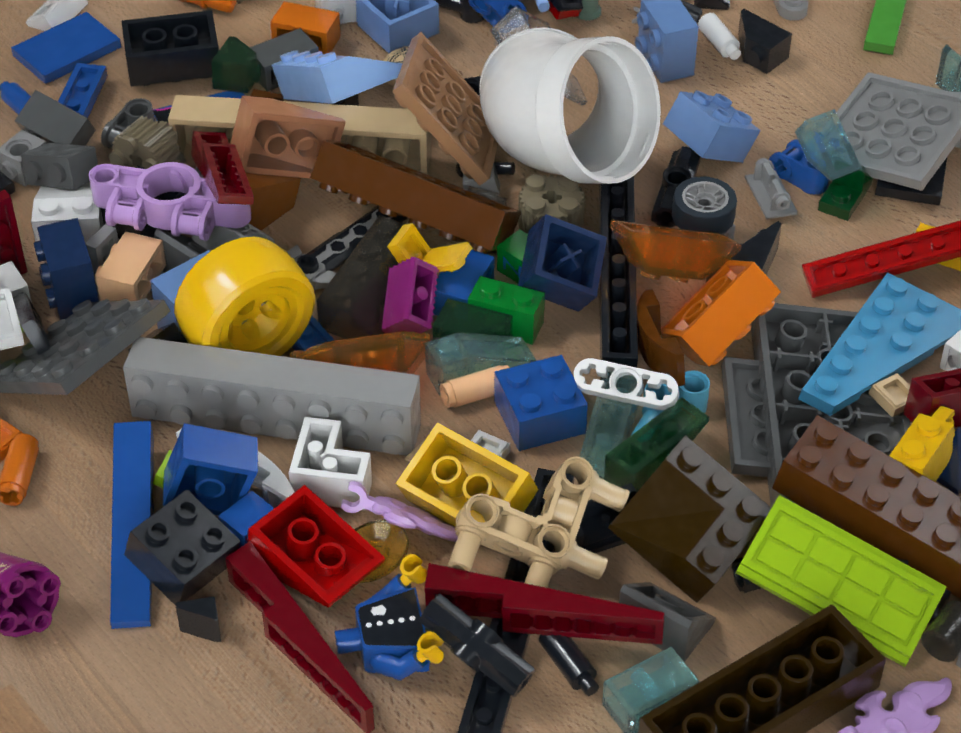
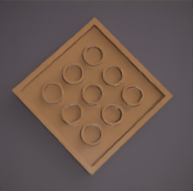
M420 32L411 39L392 92L397 102L403 108H408L415 115L419 126L425 132H430L438 140L441 150L446 155H451L460 164L463 174L469 179L473 178L480 186L490 179L498 142L493 138L486 125L481 109L480 96L425 35Z

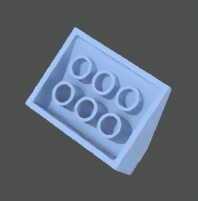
M296 50L281 55V61L272 64L281 94H283V99L333 104L396 79L403 63L351 56H336L335 52L323 54L320 51L311 54L310 51L298 53Z

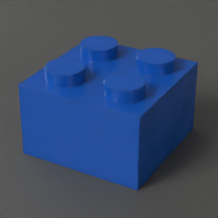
M562 355L494 372V402L518 451L586 434L588 403L581 390L577 387L575 379Z
M184 423L164 470L163 506L188 489L213 515L219 516L248 494L258 472V437Z

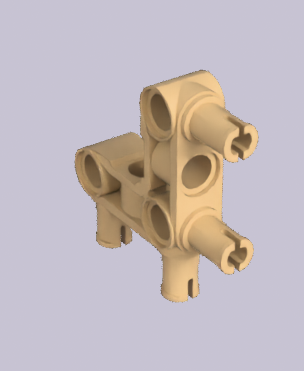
M575 456L565 460L551 477L543 495L545 503L541 515H538L536 518L510 507L509 502L483 493L475 494L468 499L456 516L455 533L458 538L448 567L471 571L479 546L483 545L528 564L530 568L525 580L527 584L548 588L551 576L559 570H565L567 567L599 580L606 568L608 558L577 546V541H575L589 500H593L621 512L627 502L630 491L600 479L599 474L587 460ZM565 473L573 475L577 479L578 485L569 482ZM475 510L481 513L485 522L476 521L471 516L470 511ZM542 540L552 543L556 553L546 550Z

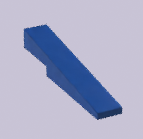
M151 421L114 423L111 629L151 626L152 582L124 555L130 531L154 514V436Z

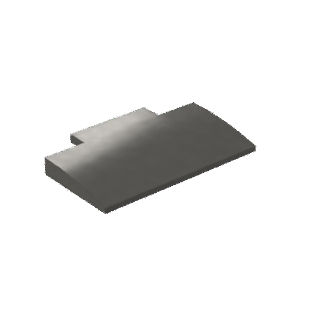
M775 303L770 311L762 316L758 315L750 324L754 360L724 357L721 370L731 474L767 477L771 508L779 495L792 501L772 489L783 460L817 415L888 456L910 427V420L903 414L904 412L891 417L868 394L870 389L862 393L860 399L831 416L798 399L802 388L858 312Z

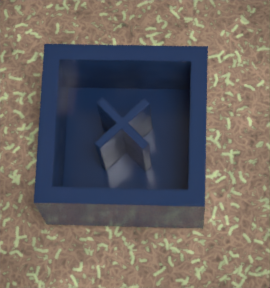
M545 214L528 231L518 286L545 292V300L577 312L581 311L597 297L607 237Z
M78 218L37 227L40 241L33 243L38 262L44 261V264H40L39 267L43 286L50 285L51 287L45 289L50 309L57 308L59 318L62 320L73 314L72 309L83 301L99 302L92 262Z

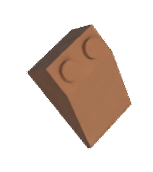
M242 95L230 144L236 145L245 173L311 179L310 176L323 140L341 141L346 121L339 117L276 99Z

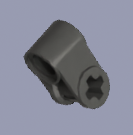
M136 98L127 102L124 108L105 125L101 135L102 145L112 148L113 139L140 116L147 117L148 120L151 118L155 122L151 102L143 98Z

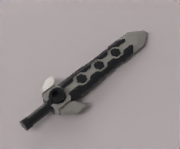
M377 205L366 215L341 232L336 233L307 254H302L298 245L288 250L287 253L305 273L314 290L336 286L345 279V276L333 272L335 269L357 255L363 248L384 233L401 224L408 217L397 215L396 218L379 212V205Z

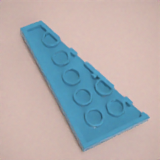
M887 272L802 388L798 399L829 416L835 414L860 399L861 394L869 390L873 384L896 373L900 375L933 355L937 348L944 345L961 330V309Z

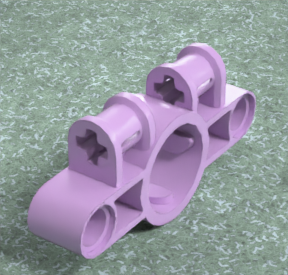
M165 162L153 165L148 169L100 164L89 171L94 204L97 207L106 209L105 221L108 226H116V224L134 226L135 230L141 231L148 224L157 229L171 230L173 236H180L181 234L199 236L200 240L207 241L214 226L241 228L251 221L250 205L218 204L205 179L201 178L194 168L183 163ZM167 192L186 193L181 198L173 200H158L154 198Z

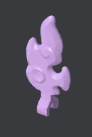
M356 481L349 482L348 490L356 492L360 498L356 502H349L343 499L341 508L344 511L356 513L366 509L374 514L383 516L388 523L405 529L417 528L428 535L456 542L458 536L455 533V527L442 523L434 515L419 508L408 506L391 497L377 496L375 498L369 496L361 483Z
M943 678L940 681H916L910 683L902 691H898L892 696V711L883 709L881 705L882 700L886 697V692L881 690L871 691L863 695L855 703V708L864 711L865 716H856L855 723L857 726H847L838 733H934L940 723V717L938 715L930 716L926 713V710L936 707L948 699L952 690V682L949 678Z

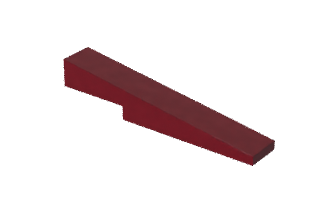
M193 131L191 156L217 203L253 205L254 195L236 145L229 144L226 133Z
M249 541L227 556L226 565L229 582L262 613L265 637L365 733L373 731L375 729L373 704L253 544Z
M428 564L424 586L426 607L431 600L441 594L468 616L502 618L503 632L663 644L664 612L437 564Z

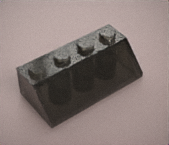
M379 215L316 300L318 322L328 333L377 350H381L391 335L382 331V321L389 268H393L394 265L398 266L397 260L387 246L406 223Z

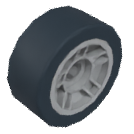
M704 176L685 180L676 188L673 196V221L680 230L692 236L704 238L726 233L733 226L737 207L736 193L727 183L717 178Z

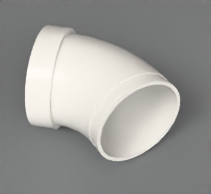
M532 28L513 34L501 42L490 54L483 67L479 89L481 109L486 125L493 138L504 151L521 163L543 172L563 175L578 183L613 184L623 182L634 176L649 159L659 133L661 116L660 95L655 76L648 61L628 41L613 36L578 39L558 29ZM582 55L592 65L597 74L598 95L593 111L585 123L567 136L563 117L564 93L570 72Z

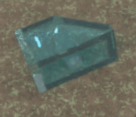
M835 109L805 120L795 131L808 162L830 181L861 169Z

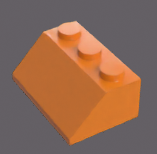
M728 260L661 328V337H676L684 355L696 364L708 367L716 365L726 356L728 352L726 349L734 340H740L751 330L750 324L758 315L762 316L772 309L775 305L774 299L781 291L755 262Z

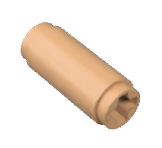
M498 365L447 380L446 383L440 384V395L444 405L447 408H456L493 397L494 372L510 367L508 365Z

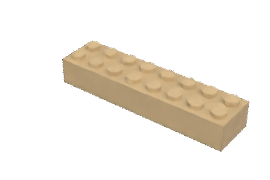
M175 95L168 117V124L173 126L174 131L178 132L179 139L176 144L181 148L179 151L184 154L186 165L199 170L191 156L193 131L226 133L230 144L241 101L240 98ZM283 101L344 119L346 123L341 138L342 142L352 144L429 175L432 160L431 133L425 132L419 126L415 115L409 109Z

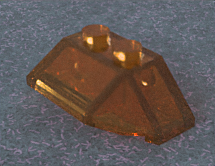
M611 220L610 228L629 263L639 268L642 276L654 280H660L661 276H668L670 279L681 283H688L689 279L704 280L739 253L742 247L741 244L724 234Z
M400 331L330 341L312 346L305 351L297 350L290 352V357L414 374L426 358L431 339L429 333L419 334L417 332Z

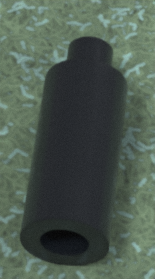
M561 635L539 636L540 644L573 689H582L586 696H591L598 691L599 685L595 681L597 671L572 637Z

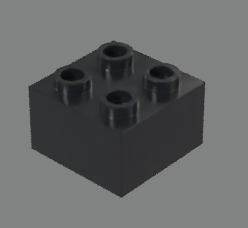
M186 489L130 531L124 555L175 605L177 602L188 600L227 569L226 557L238 550L240 540Z

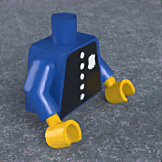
M415 554L405 556L400 564V571L403 575L397 574L380 591L355 607L356 628L334 631L338 654L361 651L366 672L378 673L396 680H403L414 672L430 671L429 661L433 664H438L443 660L444 653L438 647L442 646L444 641L435 632H425V627L418 621L422 613L416 587L411 588L410 584L411 582L421 584L426 581L427 570L421 566L423 563L421 558Z

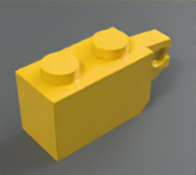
M940 406L931 417L919 413L889 456L936 482L949 463L953 452V438L955 436L953 416L955 415V410Z

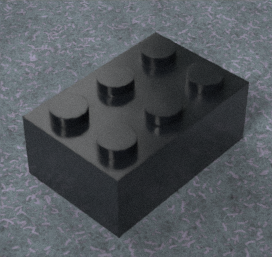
M212 10L121 21L130 87L222 76L219 46Z

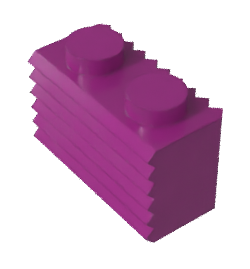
M416 257L406 259V261H402V263H398V266L394 265L393 268H389L382 321L383 332L405 341L433 327L431 325V322H433L431 316L434 315L432 310L435 309L433 306L435 303L434 297H436L435 291L437 290L435 285L438 284L436 279L439 278L436 274L439 272L437 267Z

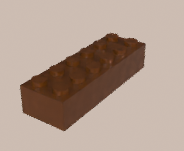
M323 140L310 176L311 179L320 182L319 188L335 194L338 191L346 194L349 193L348 199L366 206L368 203L379 205L378 211L396 218L397 215L409 217V224L413 223L416 227L426 230L428 227L439 229V236L455 242L458 239L469 241L473 250L488 254V251L496 253L498 245L514 233L521 215V211L342 141Z
M817 415L783 460L772 489L888 555L908 560V566L947 586L946 589L951 591L952 595L961 599V497Z

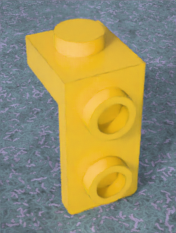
M413 223L403 225L387 246L398 263H402V261H406V259L416 257L437 267L439 272H454L460 269L466 262L465 258L472 250L469 242L431 249Z

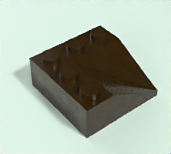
M685 435L608 528L697 603L724 575L763 524L771 507Z

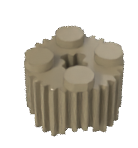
M140 116L113 139L112 149L114 151L109 154L111 164L134 168L139 165L147 169L153 165L165 162L185 164L186 159L184 154L179 151L181 149L180 146L176 144L179 137L177 135L178 132L173 130V126H169L167 121H160L158 123V121L154 122L153 119L150 118L148 120L147 117Z
M539 174L530 175L526 178L522 191L519 192V211H521L518 220L519 229L528 234V231L545 214L583 228L584 191H582L581 187H578V182L572 181L565 176L560 177L558 175L554 177L550 175V177H547L546 175L542 176Z

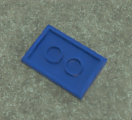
M85 12L11 47L13 57L42 82L47 84L72 72L76 63L88 64L121 48V41L119 37L88 12Z

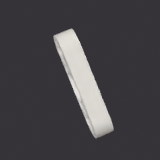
M594 358L580 361L574 369V379L577 387L585 394L657 410H668L679 399L677 382L667 374ZM591 369H596L597 376L608 379V371L612 372L609 379L610 389H605V381L593 379L591 384H587L582 374H589ZM624 375L633 376L637 380L636 388L630 393H621L616 388L618 379ZM643 379L648 380V388L660 389L662 384H666L668 391L672 394L664 395L663 400H658L655 392L645 390V397H640L644 388Z

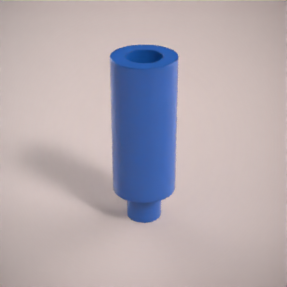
M5 81L0 85L1 99L19 115L31 96L17 83Z

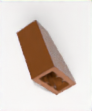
M246 173L254 195V203L250 205L251 221L249 224L262 231L294 208L301 178Z

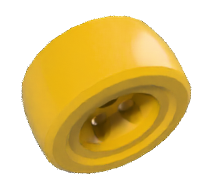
M255 236L243 237L226 242L213 249L193 266L178 289L175 298L174 314L179 328L189 344L281 356L294 345L309 324L314 311L315 294L313 286L305 273L284 249L266 238Z

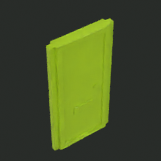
M781 495L778 496L735 572L812 616L833 604L883 656L903 667L907 665L947 587Z

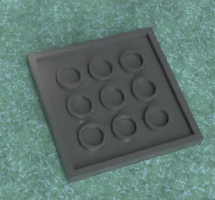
M147 298L138 301H129L128 299L120 301L105 299L100 302L83 301L72 309L73 314L67 319L59 320L47 328L50 350L38 355L31 342L23 346L21 349L23 353L17 358L0 364V393L68 395L171 311L164 300H148Z

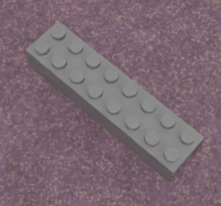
M139 337L133 342L123 366L132 417L178 424L185 423L213 429L298 440L305 417L341 421L343 447L406 456L414 450L421 426L420 375Z

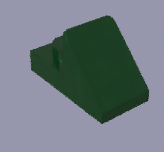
M836 162L832 182L819 200L818 211L848 221L872 185L873 178L866 172Z

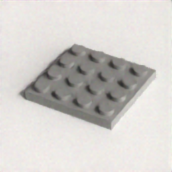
M868 72L810 147L827 154L831 159V167H834L837 162L866 172L872 178L922 191L961 139V94Z

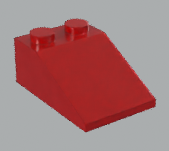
M303 485L248 528L247 543L250 541L277 578L284 584L327 608H330L385 562V557L306 485Z

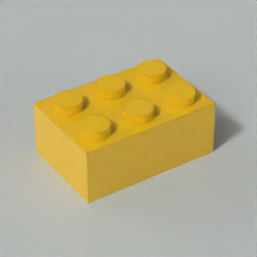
M438 422L395 483L408 501L453 527L456 526L457 514L468 499L475 494L483 493L509 502L510 507L524 512L539 490L529 472ZM475 510L470 511L471 516L476 521L485 522L481 513Z

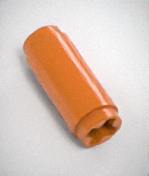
M18 434L11 441L0 475V502L9 506L21 504L26 497L39 453L38 440L29 434Z

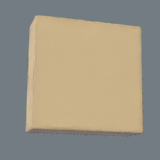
M896 373L873 384L868 394L891 417H894L904 412L910 385Z

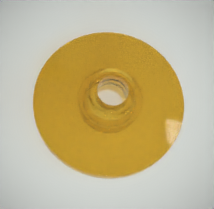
M375 520L354 529L385 557V562L360 583L373 582L389 575L401 564V561L407 555L409 538L404 528L388 523L386 520Z

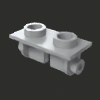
M766 158L759 159L755 164L754 174L745 175V179L766 220L797 215L798 212L776 170H774L772 161Z

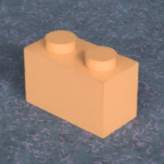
M125 231L118 243L112 246L110 255L104 264L96 270L95 283L98 287L100 301L109 299V301H120L122 299L138 301L145 298L151 289L150 280L159 276L166 266L163 240Z

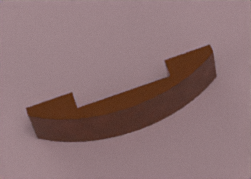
M647 289L641 295L637 305L640 353L646 364L654 372L670 375L675 379L678 386H684V353L676 337L661 339L660 304L653 289Z

